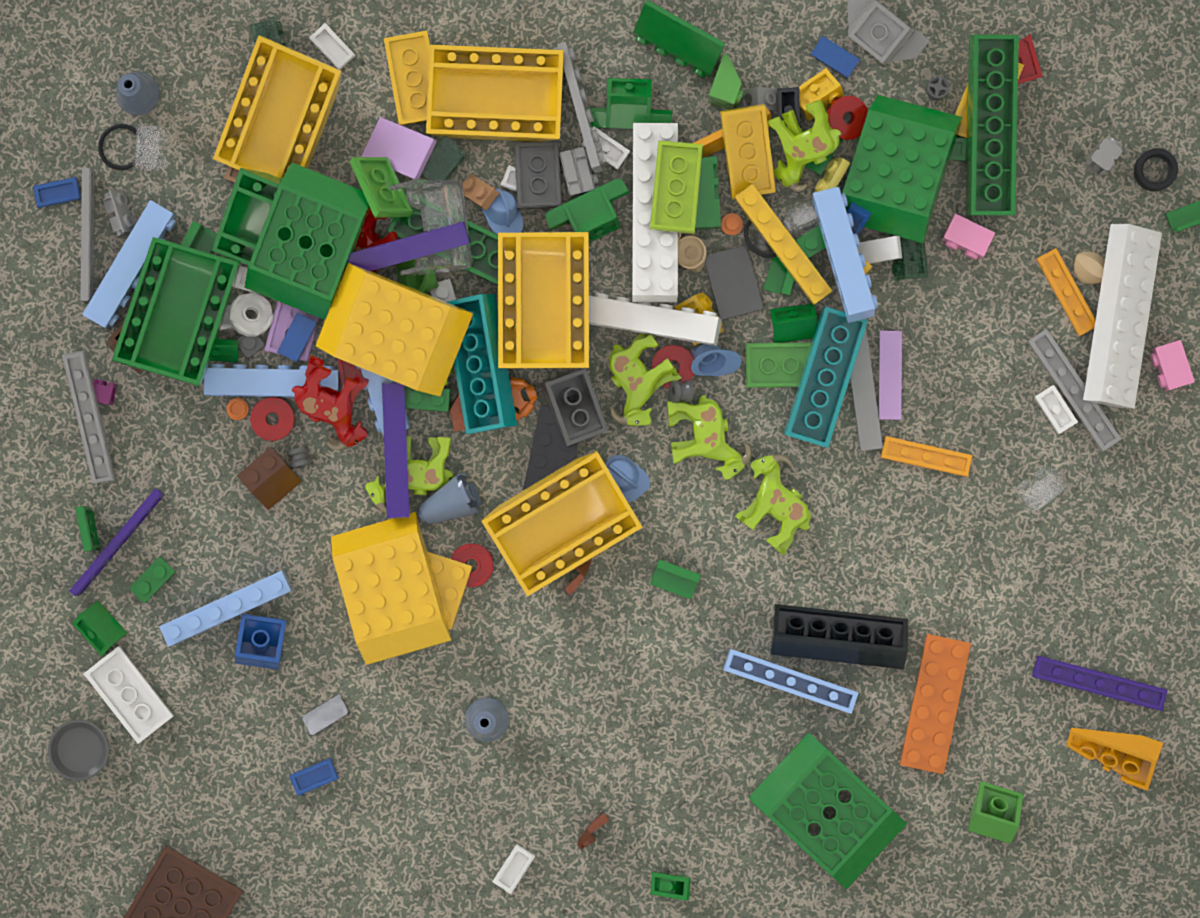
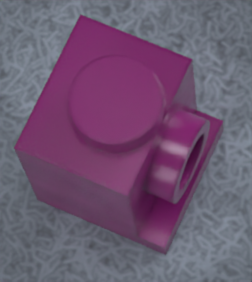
M94 379L93 384L98 403L113 406L118 384L109 382V386H106V381Z

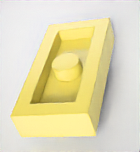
M834 157L828 163L824 177L817 182L815 192L837 187L850 162L844 158Z

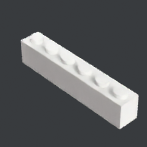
M601 293L589 296V325L717 346L722 321L719 317H716L717 313L703 311V314H697L691 308L682 307L681 311L673 310V306L667 304H660V307L651 306V302L631 303L630 299L625 297H617L616 300L608 299L609 295Z

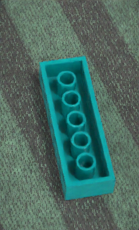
M479 294L448 301L447 303L474 313L454 361L466 434H478L517 426L508 368H498V308L495 294Z
M826 306L823 307L785 426L784 435L826 448L829 447L868 319L848 323L845 312Z

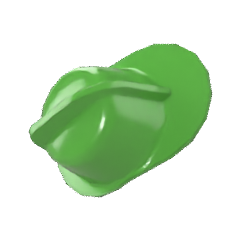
M420 258L396 265L397 277L401 284L422 293H428L432 289L438 288L435 269L431 265L424 263Z

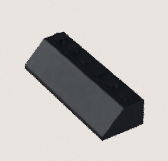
M775 604L771 655L904 669L908 653V619Z

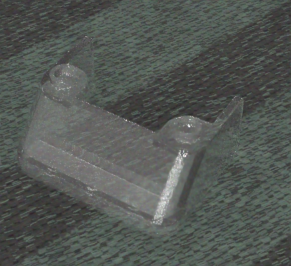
M415 179L390 186V190L406 191L407 201L414 209H421L424 232L462 221L465 222L468 232L464 192L459 182ZM470 243L416 258L415 268L402 270L401 275H431L466 270L472 264Z

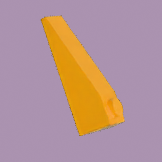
M1071 728L1066 746L1088 760L1097 759L1103 764L1102 769L1107 772L1113 769L1121 774L1120 780L1148 791L1163 742L1142 735Z

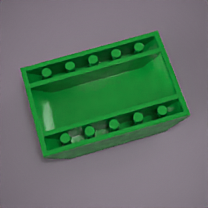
M877 95L869 108L843 190L848 204L845 207L846 212L852 202L872 213L864 228L893 236H900V238L923 244L963 117Z
M240 168L212 248L213 252L249 266L278 186L282 180L281 178L265 172ZM364 218V220H363V223H362V225H361V228H360V231H359V233H358L357 239H356L355 244H354V246H353L352 252H354L355 246H356V244H357L359 235H360V233H361V230H362V227H363V224H364V221H365L366 218ZM284 227L280 230L281 239H290L291 231L289 228ZM303 236L300 241L301 246L305 249L310 248L312 239L309 236ZM325 244L322 246L321 252L323 256L330 257L333 254L331 245Z
M153 237L112 361L200 386L207 372L233 292L239 262Z

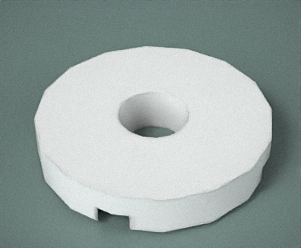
M256 293L239 295L232 302L229 309V321L238 333L247 337L259 336L264 334L271 326L274 318L272 306L262 295ZM253 310L256 312L257 318L249 319L245 312Z

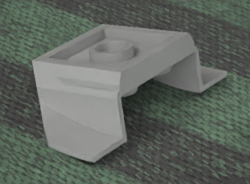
M877 0L848 1V36L881 63L916 58L929 43V40L915 28L912 29Z

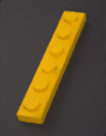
M752 184L734 197L735 201L812 304L815 305L832 292L831 288Z

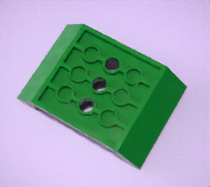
M292 162L278 186L249 263L244 288L326 320L363 220L368 216L371 209L363 191ZM284 227L289 228L291 231V237L288 240H283L280 237V230ZM303 236H309L312 239V245L308 249L301 246L300 241ZM325 244H329L333 248V254L330 257L323 256L321 248Z
M809 732L748 797L770 820L846 889L851 886L907 825L899 815ZM841 790H848L850 792L851 798L849 801L841 802L839 800L838 794ZM832 806L835 808L836 813L833 818L827 819L823 816L825 807ZM811 823L820 825V832L817 835H810L808 833V826Z

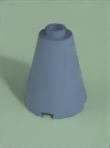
M140 71L131 72L123 75L118 81L116 87L117 103L125 112L131 115H144L151 112L160 99L159 86L155 79L147 73Z
M464 472L457 474L421 503L420 510H418L420 519L428 524H434L482 512V509L479 508L482 505L479 493L474 483L469 484L466 480L469 476Z
M487 697L474 701L468 707L465 714L467 731L473 738L482 742H492L499 739L505 734L509 725V714L506 707L494 698ZM483 718L489 721L488 726H484L481 723Z

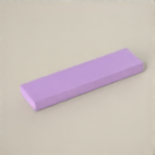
M879 331L878 416L879 420H901L902 331Z

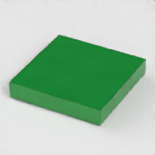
M89 506L75 507L84 552L100 550L93 509Z

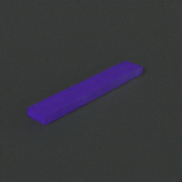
M462 221L351 252L348 262L368 271H373L470 243L465 222Z
M382 383L387 518L409 517L404 385L400 383Z
M155 488L69 590L71 594L81 596L165 496L160 489Z
M1037 655L1032 673L1034 678L1163 711L1168 691L1167 689Z

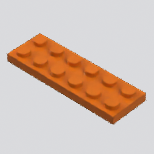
M926 634L899 765L944 774L971 643Z

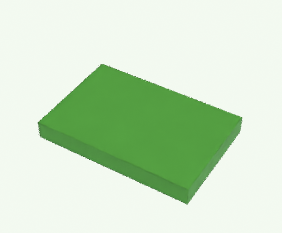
M353 157L349 161L375 218L409 217L413 213L388 157Z
M746 343V388L798 387L812 343Z

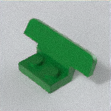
M608 78L607 107H586L591 110L593 115L592 127L633 129V123H671L672 110H651L652 79Z
M614 179L548 211L545 215L548 227L552 231L570 222L575 232H588L589 243L621 228L618 217L610 202L629 194V190L621 179Z

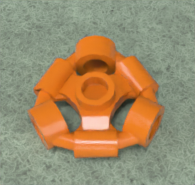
M511 377L510 384L514 407L519 409V413H515L518 422L520 418L527 417L535 408L533 405L538 397L534 386L525 382V379ZM523 388H526L530 401L523 400L521 396Z

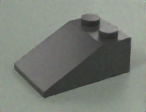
M579 368L539 383L547 406L566 446L608 431L586 368Z

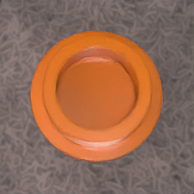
M729 213L722 218L721 228L727 235H737L743 228V221L739 215Z
M234 398L228 402L226 411L230 418L242 420L247 416L249 406L245 400Z

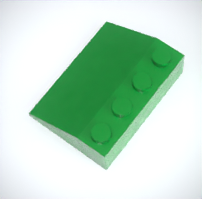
M648 0L644 3L633 31L636 42L643 46L651 45L655 48L654 51L663 57L669 55L674 58V63L683 68L687 65L694 69L693 73L703 79L705 76L708 78L712 76L724 53V42Z

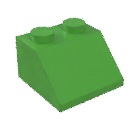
M724 53L709 93L708 103L731 110L734 106L739 107L744 91L740 90L742 83L728 54Z
M980 781L970 814L968 831L1011 844L1019 828L1023 794Z

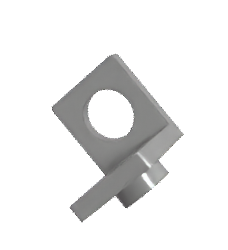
M754 87L743 90L740 108L748 107L745 100L747 95L750 94L752 97L750 106L764 104L769 111H778L777 89Z

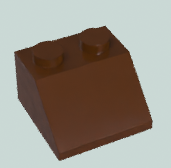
M273 447L267 449L237 475L247 489L268 510L302 482Z

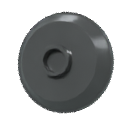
M72 720L62 724L54 731L48 745V756L52 767L58 774L69 780L83 781L96 776L104 768L109 757V743L103 730L96 724L87 720Z

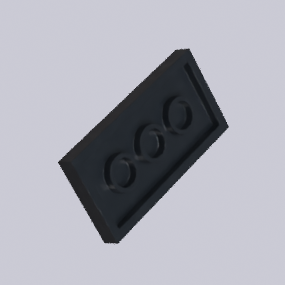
M541 405L523 490L575 460L578 443L566 446L548 406Z

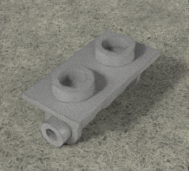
M109 190L108 193L103 194L104 199L102 200L107 214L115 213V216L109 218L113 233L120 237L125 235V232L133 230L134 219L129 213L127 198L123 191Z

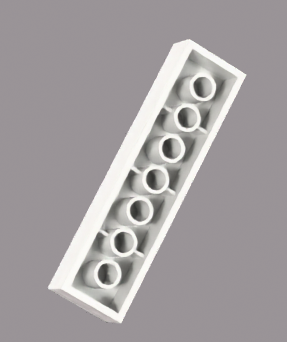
M633 123L632 302H677L678 232L650 230L658 140L678 142V123Z
M1131 224L1110 225L1083 398L1085 401L1117 408L1135 409L1162 236L1161 232Z

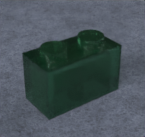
M447 136L443 139L439 138L421 175L440 190L466 158L467 153Z

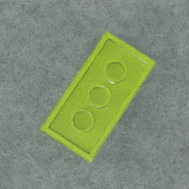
M658 140L650 230L695 234L703 144Z

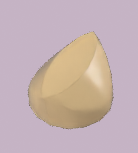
M687 234L678 241V264L688 270L700 272L706 261V247L699 237Z
M1081 252L1076 255L1074 273L1085 284L1094 285L1101 283L1105 260L1094 252Z

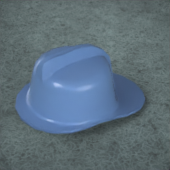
M497 188L496 190L499 192V195L487 210L482 208L490 228L497 235L498 233H520L523 230L524 222L519 209H517L514 196Z
M702 344L692 349L693 362L691 370L695 375L722 376L734 373L741 366L742 359L738 353L731 350H722L718 345Z
M614 455L608 459L605 465L627 501L634 502L650 488L648 475L632 460L623 455Z

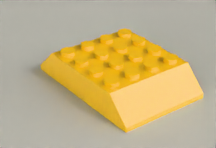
M259 35L213 159L237 170L245 168L265 172L281 179L292 162L309 169L338 93L342 71Z
M430 45L426 134L455 139L527 142L560 140L564 50Z
M588 232L498 233V368H589Z
M348 262L315 346L333 357L417 391L441 396L474 313Z
M597 451L573 460L503 502L481 520L527 597L643 528Z
M416 512L409 513V517L392 518L331 536L334 565L354 638L366 665L452 641Z

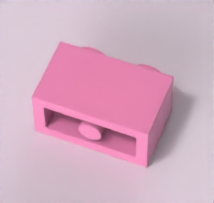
M954 214L941 240L945 241L944 245L952 250L959 248L965 251V256L977 260V258L982 259L985 256L995 232Z
M1181 340L1151 349L1153 354H1150V359L1153 366L1158 368L1160 375H1157V380L1161 388L1164 387L1165 391H1169L1195 382Z

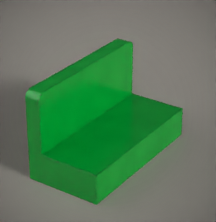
M1200 200L1165 213L1172 235L1200 224Z
M193 221L181 245L211 253L217 233Z
M774 257L770 264L764 290L789 297L794 278L779 258Z
M813 304L770 309L774 343L812 339L817 328V316Z
M659 559L650 584L692 599L701 575Z
M96 601L80 613L72 623L101 657L127 634L124 628L99 601Z

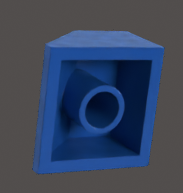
M242 614L234 656L235 664L279 670L286 620Z

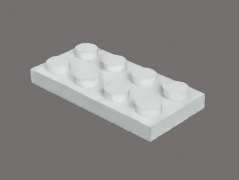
M121 646L115 648L84 673L85 677L137 744L141 743L174 717V714Z

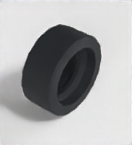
M1152 148L1144 152L1134 165V177L1137 183L1143 189L1151 192L1161 191L1169 187L1176 180L1178 174V163L1175 157L1169 151L1162 148ZM1152 157L1162 158L1169 167L1167 178L1160 183L1150 182L1143 174L1144 163Z

